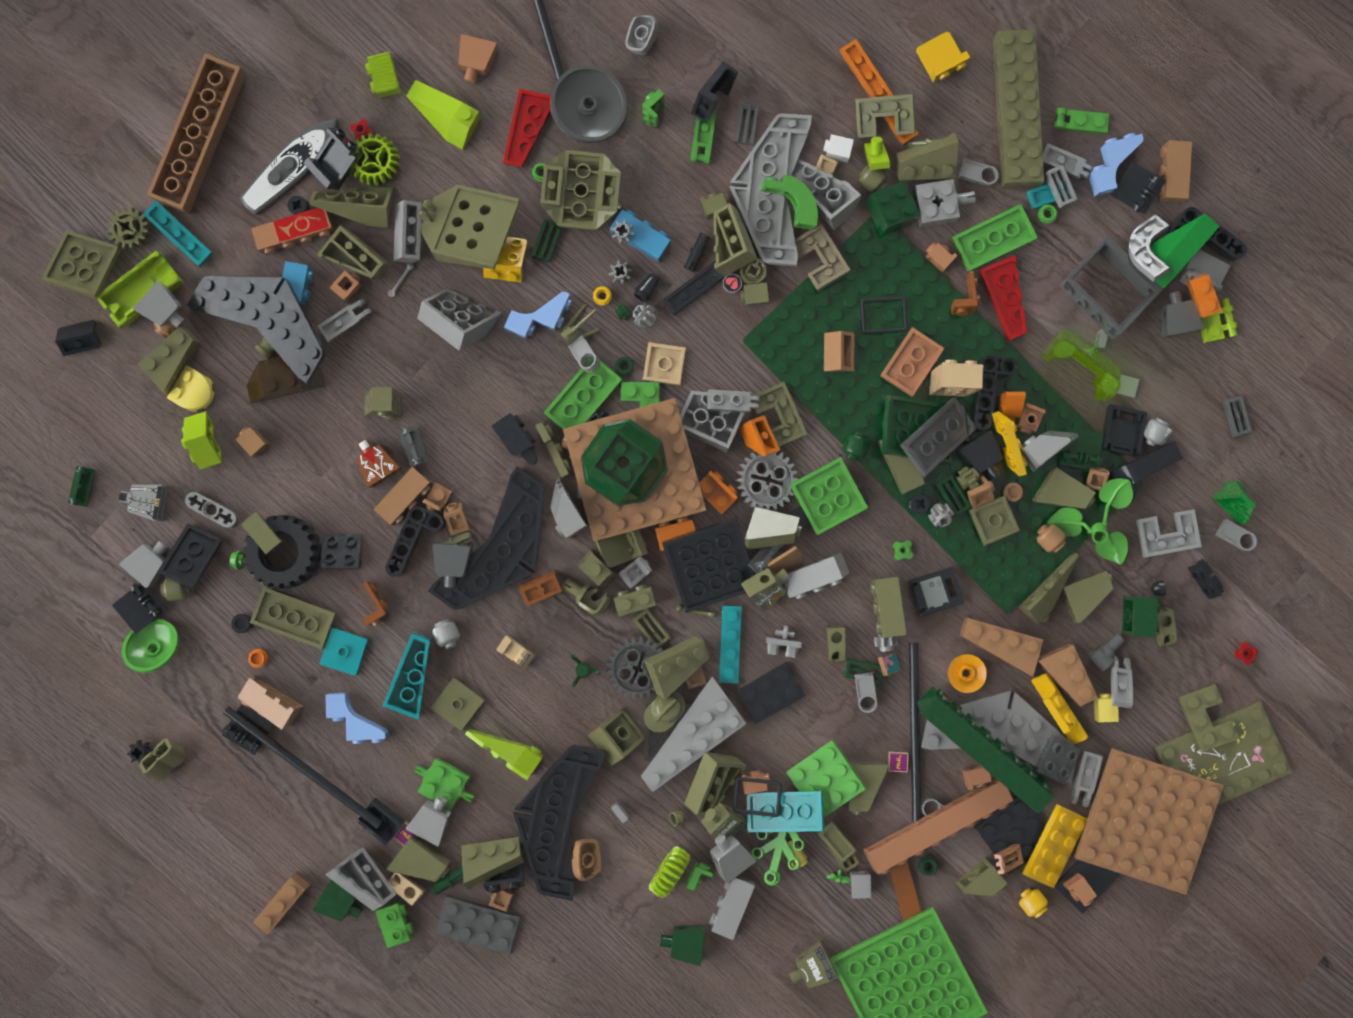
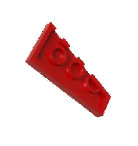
M519 89L503 164L523 168L551 112V95Z
M1016 256L979 270L1007 340L1010 341L1026 334L1027 327L1021 301L1022 295L1019 288Z

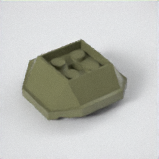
M565 150L544 165L540 204L559 228L598 231L618 211L621 172L605 154ZM579 188H585L587 190V192L584 195H578L576 193Z

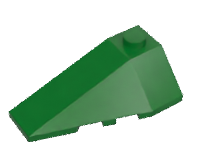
M1204 213L1174 232L1151 243L1150 249L1152 253L1169 267L1168 273L1160 277L1156 282L1165 288L1220 225Z
M1235 480L1228 481L1212 497L1239 525L1246 524L1249 521L1256 507L1249 494L1245 491L1244 485Z

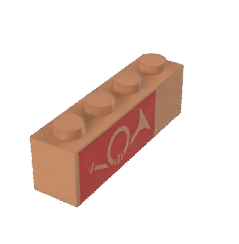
M320 208L251 228L258 251L262 254L265 253V255L273 254L280 248H292L294 244L299 242L302 244L312 241V238H325L330 236L332 232H335L330 212Z

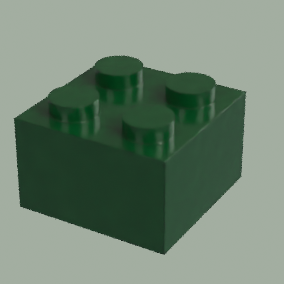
M905 181L872 193L865 202L880 236L912 225L921 216Z
M1123 596L1122 634L1156 637V634L1159 632L1157 613L1160 612V603L1158 598Z

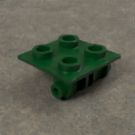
M1066 427L1065 432L1077 433L1079 437L1062 449L1060 465L1090 470V467L1102 465L1103 457L1100 456L1104 433Z

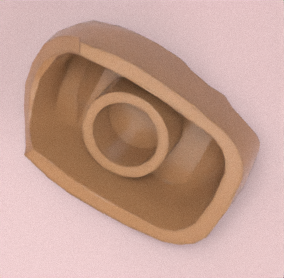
M595 839L575 841L572 868L574 876L580 881L591 880L601 872L600 848Z

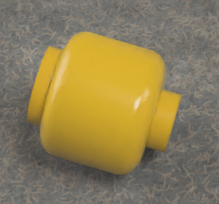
M1028 888L1020 894L1022 898L1019 901V905L1029 917L1034 916L1037 918L1048 910V900L1039 889L1031 891Z

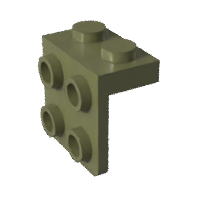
M639 529L595 541L603 563L608 568L648 553Z

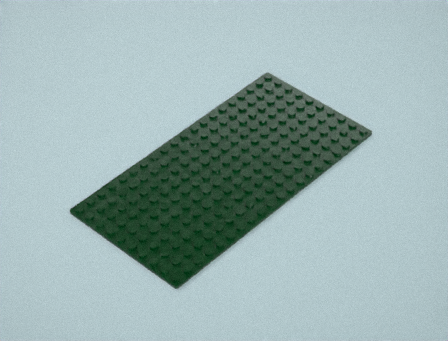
M871 216L837 248L851 270L849 274L818 292L809 277H807L743 339V343L781 382H785L790 392L842 445L847 435L853 434L854 431L868 436L867 440L870 441V447L864 459L858 458L857 461L1005 613H1010L1092 534L1088 533L1087 529L1081 525V533L1072 537L1066 536L1064 540L1066 544L1056 553L1045 551L1037 542V536L1039 535L1037 531L1043 525H1047L1048 520L1058 510L1065 507L1034 503L1031 500L1052 468L1057 467L1083 485H1086L1089 470L1060 465L1061 450L1034 472L1027 465L1025 467L1027 474L1019 477L1006 465L1002 448L1006 447L1003 436L996 431L994 421L992 420V425L987 430L980 432L975 430L971 433L972 441L991 430L1003 456V459L996 463L1001 472L1000 475L991 479L986 470L979 473L980 477L984 476L987 481L993 483L995 487L993 492L994 499L1003 496V488L1008 483H1018L1023 489V496L1020 500L1015 502L1008 501L1020 531L983 546L969 513V510L973 509L972 507L956 517L954 515L951 516V523L945 527H940L939 525L935 527L928 515L932 514L931 508L939 503L946 504L935 484L951 474L957 481L956 478L960 476L959 470L966 466L968 469L971 468L957 453L958 449L969 442L965 439L953 450L952 464L939 463L925 476L924 485L901 494L878 445V441L882 440L886 396L893 395L944 405L950 399L956 398L961 406L963 404L966 405L969 418L972 420L974 393L968 397L929 395L930 372L945 362V360H957L959 364L965 363V361H977L978 364L982 358L988 355L1010 357L1016 360L1018 368L1014 374L1008 377L997 376L993 413L998 412V396L1005 392H1026L1024 404L1029 403L1046 410L1037 432L1028 435L1020 432V428L1017 427L1015 434L1016 438L1020 440L1021 445L1033 435L1037 438L1047 431L1065 432L1066 427L1095 431L977 310L975 313L965 316L952 315L951 306L953 300L965 299L962 294L899 230L880 236ZM899 296L906 298L907 331L863 333L861 318L862 299ZM902 300L864 303L866 330L904 328ZM912 327L944 348L913 397L880 377ZM836 331L854 333V371H824V333ZM985 360L984 367L991 370L992 363ZM1004 363V364H1003L1004 370H1005L1006 372H1010V371H1011V366H1010V364H1009V363ZM983 379L982 386L985 389L990 388V383L988 380ZM984 398L980 399L981 407L987 408L988 402ZM1029 416L1028 421L1033 423L1034 418ZM982 419L978 420V423H981V427L986 424ZM1108 447L1106 450H1101L1100 457H1103L1102 465H1099L1100 468L1110 471L1126 464L1115 452L1108 451ZM978 480L977 482L979 483V486H981V480ZM1140 480L1134 484L1140 487L1143 481ZM947 481L962 507H965L951 481ZM942 484V488L946 492L955 509L958 511V507L956 506L949 492L945 488L944 484ZM960 486V488L962 489L963 493L965 494L966 498H967L968 501H969V497H968V493H967L968 491H970L969 488H966V489L964 490V489ZM1091 489L1096 492L1093 496L1095 498L1093 504L1089 508L1086 507V509H1077L1082 514L1081 522H1085L1090 528L1095 523L1103 522L1107 504L1100 500V490ZM918 494L926 496L930 502L928 510L921 514L911 512L908 506L911 497ZM1110 505V507H1109L1108 517H1109L1115 510H1117L1116 508L1112 507L1111 505Z

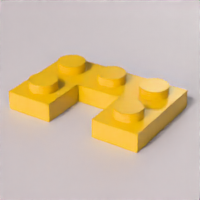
M999 411L992 413L996 431L1003 436L1006 447L1002 448L1006 465L1019 477L1026 475L1025 467H1027V462L1020 452L1022 445L1020 440L1016 438L1015 432H1017V427L1014 421H1011Z

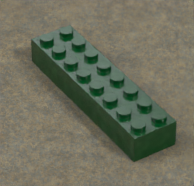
M932 686L917 702L921 715L1039 814L1055 798L1051 792L1053 789L1048 784V780L1041 774L1037 776L1033 772L1034 768L1027 762L1023 764L1016 752L1013 750L1009 752L1002 740L998 737L994 739L990 735L989 729L984 725L980 727L976 723L977 720L970 713L966 715L962 711L963 708L956 701L951 702L947 698L948 695L941 688L937 690Z

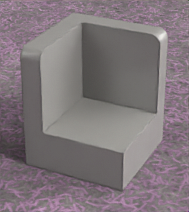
M849 871L851 897L853 899L871 898V875L869 871Z

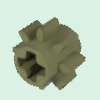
M966 466L958 471L960 476L956 479L964 490L966 488L972 490L979 486L977 481L981 478L974 467L968 469Z

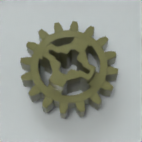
M122 207L121 213L115 210L116 216L110 215L112 222L106 224L111 227V229L107 230V233L112 235L109 239L113 242L115 241V245L119 247L122 245L124 249H128V247L135 249V244L141 247V241L148 240L145 234H150V231L146 230L147 227H150V224L145 222L147 218L142 215V212L139 210L135 211L132 207L129 210ZM124 225L129 226L130 229L133 230V232L130 230L128 231L127 228L124 227Z

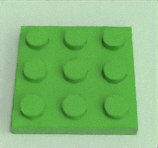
M841 457L789 484L816 535L868 508Z
M834 739L786 772L799 792L823 791L824 817L867 789Z

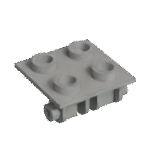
M1199 249L1190 259L1179 282L1188 286L1186 280L1206 273L1210 275L1215 292L1219 293L1222 289L1221 283L1231 265Z

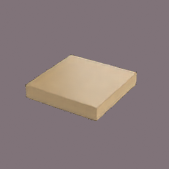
M648 342L643 381L681 386L686 348Z

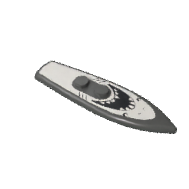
M338 119L323 121L307 128L280 149L241 194L240 200L244 207L257 215L306 176L310 170L303 163L307 157L315 159L330 136L326 129L328 127L336 129Z

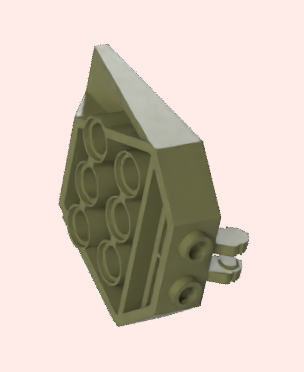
M456 185L435 196L432 202L424 200L422 205L427 209V212L420 211L418 215L423 220L421 233L437 261L495 269L521 201L519 198Z

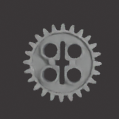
M777 452L765 457L757 453V456L754 453H750L751 459L744 458L746 465L740 464L739 466L743 470L736 472L741 475V478L735 479V481L741 482V485L736 488L743 490L740 496H746L745 503L751 501L750 507H755L757 504L758 508H763L764 506V509L769 510L771 506L773 510H777V504L780 507H784L782 501L790 502L787 496H794V493L791 491L789 484L798 479L793 478L797 471H791L794 464H787L790 459L789 457L782 459L783 453H779L776 456ZM759 463L764 466L761 474L756 470V466ZM777 468H780L782 471L780 478H776L774 474ZM753 474L759 477H767L770 480L780 481L783 483V485L780 486L775 483H766V481L751 478V475ZM755 481L759 484L757 492H754L751 488ZM773 486L777 489L775 497L770 495V489Z

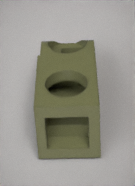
M1161 608L1160 612L1157 613V621L1159 622V632L1156 634L1157 643L1159 646L1176 644L1177 631L1173 610Z
M826 625L829 662L845 661V627L843 625Z

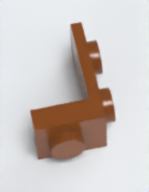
M969 271L966 278L969 299L953 300L951 306L952 315L965 316L975 313L977 306L980 305V296L976 295L978 280L977 277H974L973 271Z
M365 581L363 584L378 610L362 620L366 626L372 624L374 627L383 622L382 618L389 614L387 610L389 606L384 599L379 597V589L376 584Z

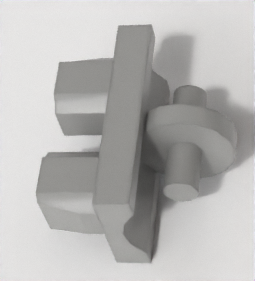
M784 625L783 630H775V635L782 636V639L766 636L765 641L768 643V654L778 655L779 645L786 646L785 656L796 658L798 648H801L802 642L787 640V637L794 638L795 632L788 631L787 625Z

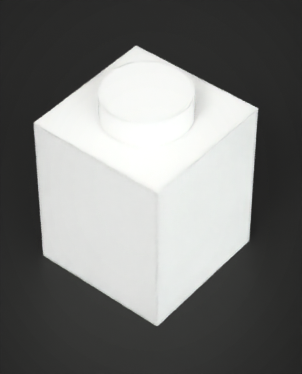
M831 134L830 139L825 141L823 151H826V156L831 159L848 163L854 139Z

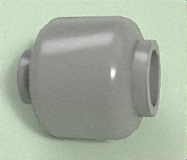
M1158 417L1156 420L1151 419L1144 430V437L1147 438L1145 442L1153 447H1156L1157 444L1164 445L1172 433L1171 424Z
M446 619L434 625L435 628L432 630V634L437 646L450 649L457 645L456 642L461 636L455 622Z

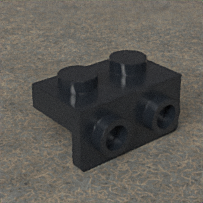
M375 797L366 809L383 821L380 827L376 829L361 817L356 822L376 837L377 840L387 845L405 821Z
M522 863L504 873L491 877L490 880L484 882L485 890L489 891V893H499L503 889L516 891L520 887H525L524 864Z

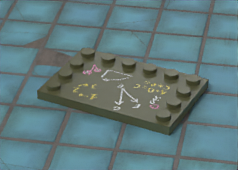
M1260 701L1211 721L1213 727L1232 721L1239 739L1201 753L1191 730L1153 747L1160 764L1223 784L1224 787L1217 805L1292 773Z

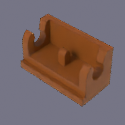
M555 570L519 585V591L527 607L562 592Z

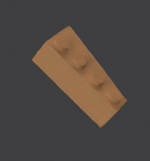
M964 618L960 632L961 637L1031 677L1034 676L1043 639L970 618Z

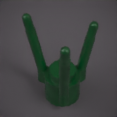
M574 655L570 656L577 663L575 669L577 677L573 681L572 687H575L581 678L587 677L590 673L600 674V671L591 668L589 663L581 662Z

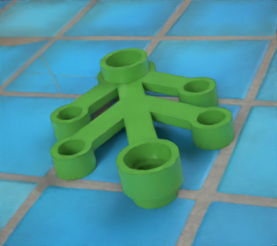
M757 832L756 835L759 840H766L773 832H765L764 838L760 836L761 832ZM779 832L777 838L762 847H756L752 850V856L755 859H762L764 854L775 848L770 870L764 875L766 884L770 886L777 885L781 881L778 868L782 852L787 857L788 867L791 870H797L801 866L800 860L795 857L786 840L787 832ZM788 832L793 840V848L797 851H802L805 848L804 840L800 838L797 832ZM798 841L802 843V847L800 849L796 846V843ZM756 850H760L761 855L759 857H757L755 854ZM793 860L797 862V866L795 868L791 865ZM770 874L774 876V880L772 882L769 880Z

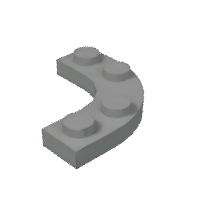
M1156 214L1141 223L1133 231L1128 247L1129 256L1133 264L1153 282L1168 273L1169 267L1158 259L1150 249V243L1168 231L1169 225Z

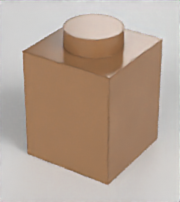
M245 427L238 433L239 437L235 439L251 457L255 458L270 445L253 427Z

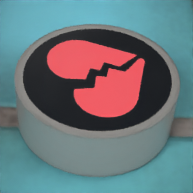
M737 274L725 276L723 288L726 292L734 294L741 289L742 280Z

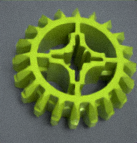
M369 133L368 139H366L363 135L361 136L363 141L355 140L359 151L365 154V160L362 162L363 165L360 166L359 159L351 172H355L354 177L356 179L360 178L361 183L367 180V184L371 186L374 181L375 185L378 186L379 180H381L383 184H386L385 178L388 177L391 180L392 176L390 173L396 174L397 170L394 167L400 165L396 161L400 159V156L395 154L398 149L393 147L394 143L388 141L386 136L381 138L379 134H376L374 138ZM372 146H379V147H381L380 149L377 148L376 150H373V151L368 149L369 147H372ZM388 153V161L384 167L382 161L385 158V154ZM369 154L372 157H375L379 165H377L376 162H372L371 158L369 157ZM372 169L380 170L377 173H367V171L370 172Z
M677 846L672 848L649 884V890L661 898L667 897L687 868L690 855L684 849H680Z

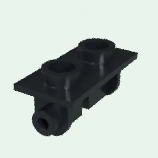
M1200 559L1195 565L1188 567L1192 577L1196 580L1208 600L1222 596L1221 593L1224 592L1222 589L1224 586L1216 575L1210 578L1209 575L1213 571L1207 561Z

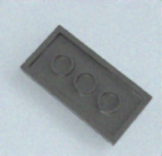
M950 399L900 445L922 476H926L966 439L962 406L957 399ZM967 415L968 429L970 435L977 428Z
M446 895L435 934L510 955L520 916Z

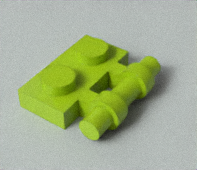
M1229 298L1221 300L1222 311L1204 318L1200 317L1204 329L1201 330L1203 343L1224 339L1223 331L1228 330L1229 337L1237 336V322H1234L1232 314L1234 310L1233 306L1230 305ZM1220 314L1225 316V325L1221 324Z

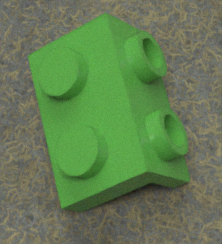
M660 89L649 93L645 98L646 101L642 104L643 120L648 126L653 125L654 128L659 126L656 113L665 106L664 93Z

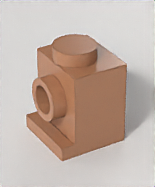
M933 242L926 250L928 254L925 258L942 273L958 255L956 253L951 255L949 248L944 244L940 245Z
M344 270L331 285L330 289L349 303L350 299L362 285L359 283L360 278L353 272L348 274ZM351 283L352 286L347 290L346 285Z
M1029 403L1024 404L1022 417L1018 418L1016 427L1020 428V432L1028 435L1037 432L1046 410ZM1029 416L1034 418L1033 423L1028 421Z
M981 765L962 769L966 788L969 790H974V785L976 788L984 787L987 785V782H991L994 779V776Z
M760 770L751 771L747 776L745 772H741V776L745 778L770 780L769 773H761ZM742 781L745 794L768 791L767 785H770Z
M1079 873L1063 883L1064 887L1070 891L1069 893L1076 902L1080 901L1084 906L1090 905L1097 896L1085 878Z

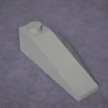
M798 159L792 177L800 180L809 188L815 198L818 214L835 230L850 217L861 195L848 182L840 181L834 178L833 175L817 170V167Z

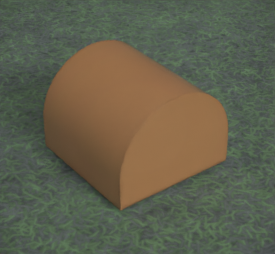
M1090 467L1085 486L1100 490L1107 483L1110 472L1104 468Z

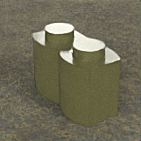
M166 738L157 744L153 752L148 753L140 761L139 767L143 774L160 782L169 776L173 768H176L185 760L187 754L183 746Z

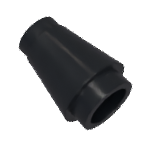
M650 273L634 289L633 295L641 302L646 303L647 300L651 299L659 281L658 277Z

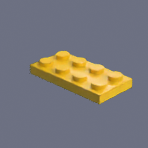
M1056 804L1022 874L1054 888L1085 827L1087 818Z

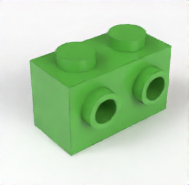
M401 899L383 905L375 911L387 948L410 941L413 937L414 929L412 923H408L406 917L408 915L407 907L405 904H402Z

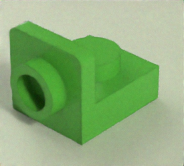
M703 862L700 864L695 863L686 882V888L694 891L696 886L699 887L703 879L701 873L712 877L713 870H711V866Z

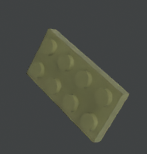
M263 587L250 623L316 648L324 649L337 613L271 588Z

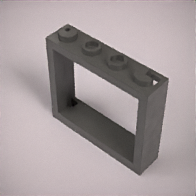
M1109 235L1059 284L1063 292L1069 295L1076 302L1077 306L1083 309L1090 316L1091 320L1096 322L1104 330L1105 334L1112 339L1120 335L1163 290L1156 282L1150 280L1136 268L1130 256ZM1099 252L1144 296L1143 300L1119 325L1073 280Z

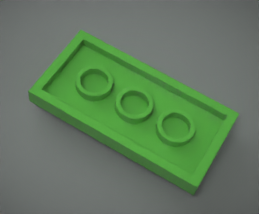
M1020 204L953 236L951 239L967 272L1036 240L1038 237Z
M594 357L590 358L585 363V367H589L593 364ZM601 361L599 368L593 373H587L581 368L545 410L544 414L562 429L586 423L620 384L622 379Z

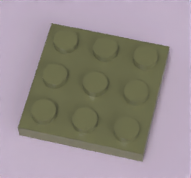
M66 230L41 279L45 283L97 299L121 249L119 246Z

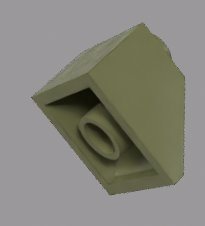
M621 708L588 735L598 749L605 750V759L611 766L623 759L646 739L624 708Z
M985 858L955 882L965 894L982 896L999 895L1005 890L1007 882Z

